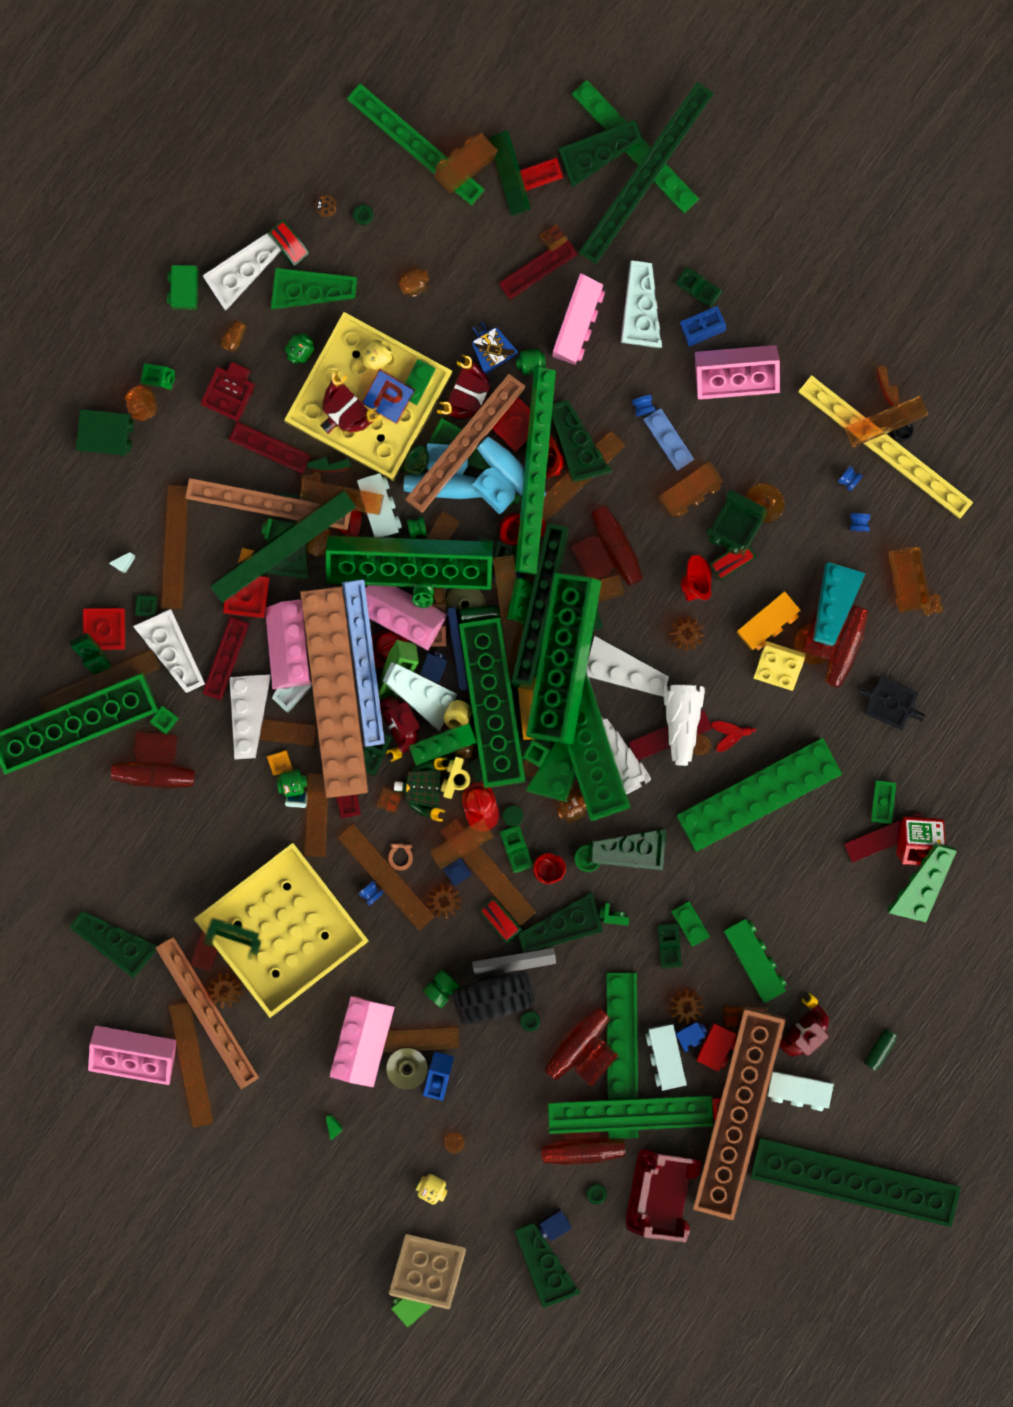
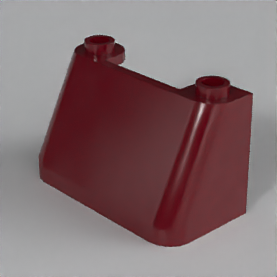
M642 1149L638 1153L625 1222L627 1230L642 1237L687 1242L690 1226L686 1220L682 1219L689 1179H696L700 1175L701 1160Z

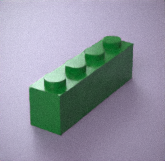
M743 918L725 928L723 932L762 1002L766 1003L786 992L784 986L787 984L781 974L777 976L774 968L777 966L771 956L767 958L764 950H766V946L761 938L757 940L754 932L756 929L752 921L747 922Z

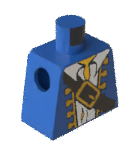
M481 322L472 328L478 337L472 341V346L481 369L485 374L518 355L517 350L497 327L488 331L484 323Z

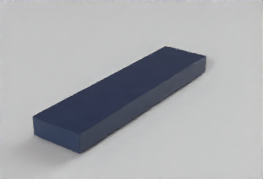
M451 607L447 609L459 688L465 690L468 689L456 607Z

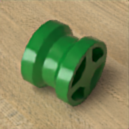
M423 516L418 517L417 520L407 519L411 539H415L420 535L423 537L427 536Z
M427 582L417 583L413 588V603L419 608H427L433 603L434 588Z

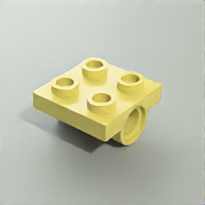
M766 641L760 655L754 679L793 691L806 654Z
M456 757L455 761L450 760L447 770L451 772L449 780L444 779L441 791L444 792V797L452 799L455 789L463 790L469 786L470 776L466 771L462 770L464 759ZM457 774H463L466 778L462 786L454 783V777Z

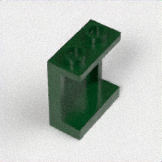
M80 409L76 451L127 457L128 452L131 453L132 440H129L130 432L134 431V420H131L130 414Z
M729 490L724 507L711 529H707L706 534L709 538L708 541L716 546L721 544L727 547L726 550L734 555L739 553L744 556L767 516L766 507Z
M212 917L204 944L212 947L217 935L249 946L250 950L247 959L251 960L253 955L257 956L262 940L258 939L260 933Z

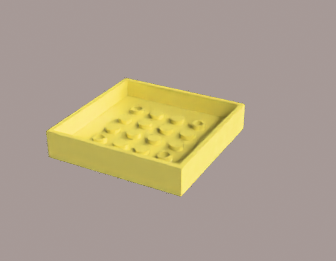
M343 312L288 412L285 422L394 481L405 462L406 455L415 444L453 372ZM374 340H384L392 349V360L378 371L366 368L362 363V350ZM355 351L360 352L359 358L353 357ZM417 359L436 368L418 406L408 401L397 423L374 411L375 417L382 415V418L374 421L364 431L354 433L346 431L343 433L336 426L327 434L320 426L328 418L323 412L322 402L325 391L332 381V375L336 371L340 370L338 373L340 379L345 375L347 376L343 383L363 404L379 371L404 385ZM386 379L373 405L378 407L383 398L392 403L400 402L402 400L399 397L401 388ZM388 387L397 392L396 397L386 393ZM363 404L368 410L372 409L367 405ZM378 435H384V441L379 442L377 440Z
M293 843L194 919L205 934L212 917L233 925L235 921H241L242 928L260 933L258 939L262 940L257 956L253 955L251 960L247 959L250 950L249 946L217 935L213 945L269 1017L280 1011L368 942V939ZM285 883L291 884L289 891L283 889ZM328 932L329 938L323 940L321 933ZM278 970L280 972V976L274 978L272 976V971Z

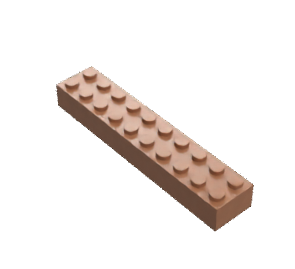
M343 588L301 592L326 798L368 793Z
M745 1006L693 1210L734 1220L785 1023L784 1016Z

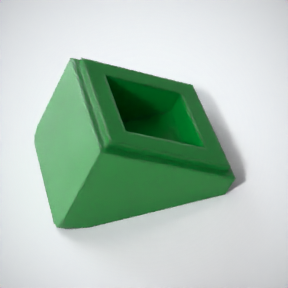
M531 740L522 758L541 767L550 749Z
M328 1114L326 1121L330 1140H333L343 1130V1127L331 1114Z

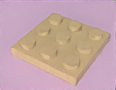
M406 1234L389 1294L450 1309L466 1249Z

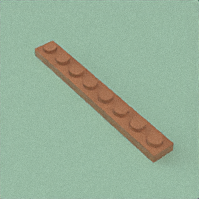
M508 374L407 496L406 501L423 513L524 391L525 385Z
M189 478L185 498L296 521L320 505L319 503ZM351 512L330 527L348 530Z
M173 937L156 947V950L240 1089L259 1078L175 938Z

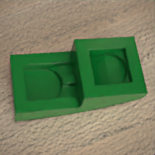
M520 826L501 831L500 834L513 872L517 873L532 868L533 864Z

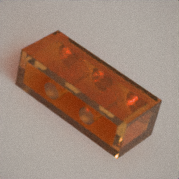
M482 133L476 137L471 136L465 142L464 147L461 149L459 147L450 154L449 159H442L436 165L437 170L433 177L450 194L494 159L498 150Z
M708 461L660 495L658 500L671 518L677 516L679 519L688 512L686 508L693 504L696 507L705 500L703 496L710 492L713 495L722 488L720 484L723 483V480Z
M910 547L889 552V564L892 568L893 585L896 590V604L899 608V613L930 608L931 604L921 548Z
M482 819L433 849L430 853L440 869L494 836Z

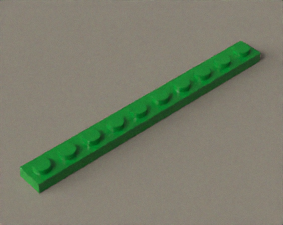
M542 367L534 368L515 571L528 574H537L556 374L555 370Z

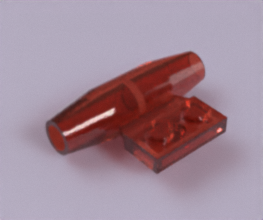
M607 506L593 511L592 516L599 537H588L571 546L586 576L598 580L608 575L613 567H615L628 586L643 580L636 554L619 522Z
M853 606L846 617L836 643L832 646L813 641L817 612L815 613L802 651L818 658H829L825 677L826 684L840 688L850 672L864 637L868 610L859 606Z
M136 732L134 754L137 761L112 763L111 780L142 787L166 789L194 787L195 770L171 764L176 757V735Z
M600 1008L594 1010L574 1028L557 1048L544 1071L557 1081L575 1067V1072L588 1085L592 1086L618 1056L606 1042L598 1040L611 1018Z
M601 1131L562 1133L565 1141L541 1146L542 1162L559 1165L602 1163L625 1157L624 1140L599 1138Z

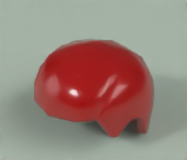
M545 853L538 856L533 863V874L539 882L544 884L558 882L566 873V864L561 856Z

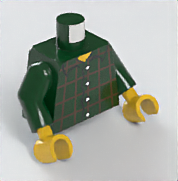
M446 757L415 765L412 767L411 772H408L407 781L395 780L394 792L406 793V802L409 803V807L421 816L440 822L443 820L438 818L439 812L445 813V810L439 809L441 770L448 769V767L442 766V761L447 760Z

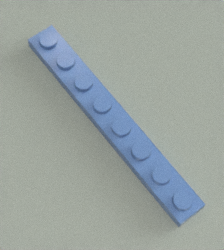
M364 580L342 582L362 744L365 747L384 744Z

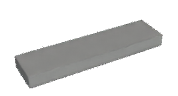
M554 948L474 961L472 963L475 978L556 964Z

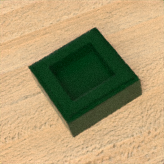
M136 595L135 615L155 617L157 614L158 596Z

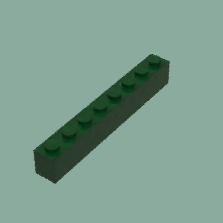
M547 523L537 574L535 575L513 673L512 684L514 687L534 691L554 573L560 574L569 536V530L566 526Z

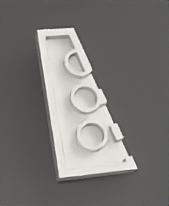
M267 234L203 275L225 311L280 253L281 249Z
M171 609L133 626L186 693L205 685Z
M594 636L586 667L590 678L664 697L663 686L667 685L669 678L667 675Z
M271 674L230 677L235 759L256 758Z

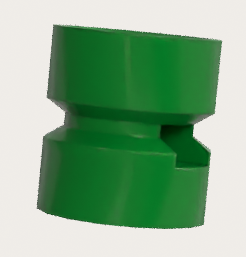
M589 845L579 847L574 855L576 865L585 872L594 871L600 866L598 863H588Z
M443 969L434 977L435 982H429L422 990L440 1008L449 1001V995H452L453 990L461 987Z

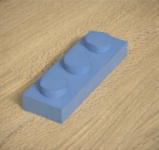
M661 408L644 419L645 424L676 471L694 461L691 453Z

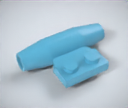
M487 436L477 446V449L491 468L484 470L470 486L501 514L515 499L516 493L522 496L525 466L506 448Z
M427 443V451L429 453V464L427 467L429 470L450 446L449 444ZM468 458L436 496L437 498L469 499L481 497L470 486L476 478L463 475L468 467ZM426 473L419 476L406 474L404 477V491L411 493Z

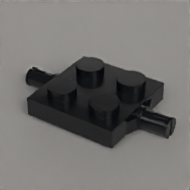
M880 676L873 690L862 685L859 688L862 690H858V693L869 698L864 714L898 730H903L906 721L910 717L921 722L924 719L922 717L925 716V713L914 709L919 693L885 677Z

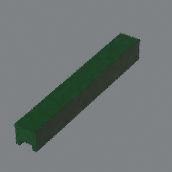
M341 489L212 581L211 589L223 603L354 510L356 504L348 496L345 489Z

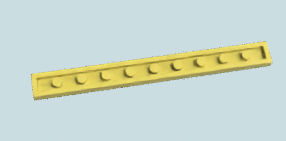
M812 375L798 393L959 519L973 503Z

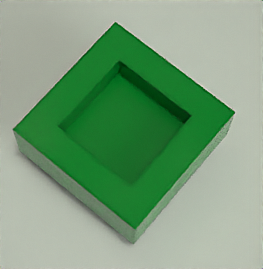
M161 706L150 723L167 735L179 718L164 706Z

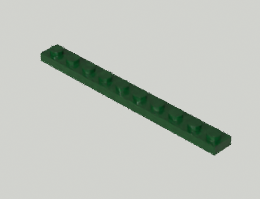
M696 82L579 251L581 255L594 264L598 263L713 97L714 93Z

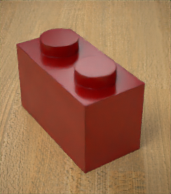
M713 1022L695 1060L718 1072L720 1068L724 1069L729 1060L726 1057L729 1050L735 1048L737 1040L735 1037L737 1034Z

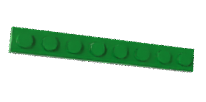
M588 80L572 93V96L605 131L627 123ZM641 140L628 149L626 153L639 166L651 147L644 140ZM667 164L654 181L683 214L699 200Z
M361 83L349 95L347 101L470 206L485 191L484 188Z

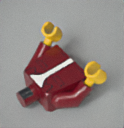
M464 354L462 356L465 358V363L462 364L457 361V365L463 368L448 402H439V404L444 405V410H437L439 414H447L457 419L473 417L490 397L488 394L491 389L489 379L483 370L473 363L470 357Z
M338 370L332 375V381L325 391L322 404L324 407L323 412L328 418L320 426L327 434L336 426L343 433L346 431L349 433L364 431L374 421L381 419L382 415L375 417L374 411L377 408L368 410L343 383L347 376L345 375L342 379L338 377L340 372Z
M388 696L379 700L381 715L398 744V747L389 749L386 752V755L393 754V759L390 760L392 762L402 758V753L410 749L409 746L418 742L417 733L420 727L406 701H399L394 696Z
M808 993L810 1000L807 1002L802 998V1003L812 1010L780 1039L779 1048L792 1057L801 1054L809 1056L829 1036L827 1032L830 1021L829 1017L821 1006L817 1005L818 1000L811 993Z

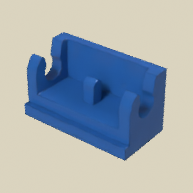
M718 306L680 322L688 347L726 331V323Z

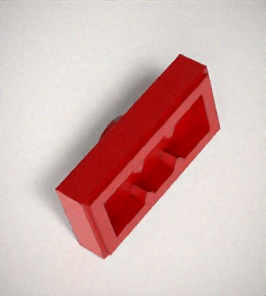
M557 157L520 170L526 191L564 178Z

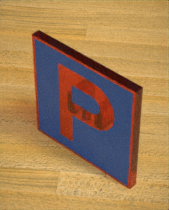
M379 369L362 404L370 409L377 408L375 412L397 424L416 389Z

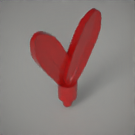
M358 506L351 511L348 530L338 529L345 536L359 537L362 515Z
M716 721L711 724L716 731L728 734L727 737L718 743L717 752H724L730 749L742 736L751 735V732L756 731V728H740L723 721Z

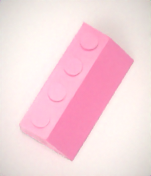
M580 274L552 357L576 365L577 360H582L585 349H582L583 342H588L592 331L588 329L590 322L595 323L598 310H595L597 302L602 303L605 291H602L603 285Z
M777 345L695 352L698 399L780 393V360Z
M368 585L365 591L369 619L416 645L429 650L448 614L433 606L427 608L417 607L413 603V595L396 586Z
M302 599L280 602L266 607L272 689L312 685Z
M351 996L329 1077L374 1087L395 1007L358 996Z
M95 1026L90 1042L88 1071L169 1085L175 1058L176 1040Z

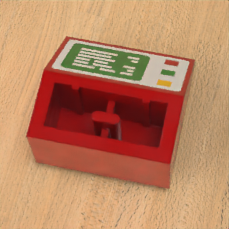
M903 816L896 855L902 864L921 865L920 863L935 843L946 845L944 820Z

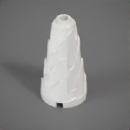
M666 685L663 686L664 705H666L672 761H675V765L688 766V762L692 761L693 748L696 744L697 725L700 720L701 707L703 706L705 687L700 686L698 692L696 686L670 685L669 691V687Z
M603 719L626 794H629L642 787L640 782L644 781L647 784L651 778L643 764L639 763L631 749L627 747L619 732L615 731L608 719Z

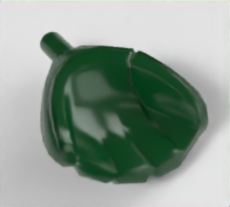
M417 445L409 451L400 472L404 473L406 471L415 476L423 474L429 464V453L423 445Z

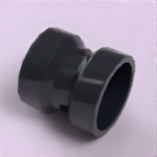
M900 420L892 427V437L898 442H905L912 437L914 426L908 420Z

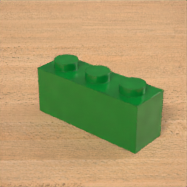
M466 724L413 744L409 748L415 764L419 765L475 744L476 740L470 724Z

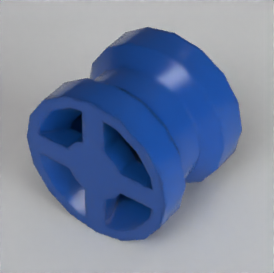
M651 395L632 400V404L636 407V417L656 411L651 403Z
M849 466L838 480V483L846 485L847 490L851 492L863 475L856 473L854 468Z
M850 514V519L852 520L849 526L850 531H870L868 526L870 514Z
M372 881L358 895L364 897L366 904L370 906L384 892L376 887V883Z

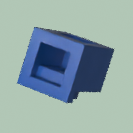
M697 1021L675 1032L685 1052L689 1050L687 1046L695 1047L703 1042L702 1038L708 1034L703 1023L699 1025Z

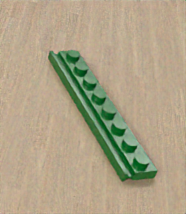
M636 972L607 973L608 1100L638 1099ZM638 1130L608 1131V1139L638 1138Z
M712 1096L547 1103L549 1134L713 1126Z

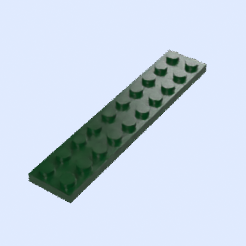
M760 1137L750 1179L951 1228L961 1187Z

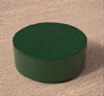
M358 205L354 209L353 218L358 225L366 226L372 222L374 214L368 205Z
M509 806L504 810L503 819L507 825L517 826L523 820V812L517 806Z
M526 1011L520 1018L521 1027L528 1032L537 1030L541 1023L539 1015L534 1011Z
M595 1183L588 1187L586 1196L590 1203L600 1205L606 1200L607 1191L603 1185Z

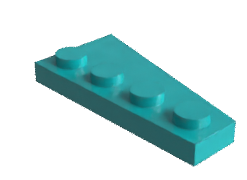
M830 562L825 564L813 641L830 646L836 643L866 573Z

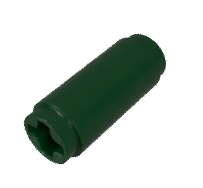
M494 605L465 607L457 610L458 623L500 618V609Z
M885 1029L871 1049L864 1064L877 1071L891 1051L898 1036Z

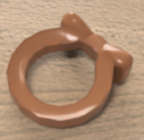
M391 843L390 846L393 848L388 856L391 867L396 870L409 868L413 861V855L409 849L412 848V844ZM398 848H404L408 854L409 860L404 866H397L393 862V854Z

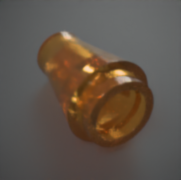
M235 321L234 325L221 338L222 342L220 345L232 353L236 349L238 350L246 325Z

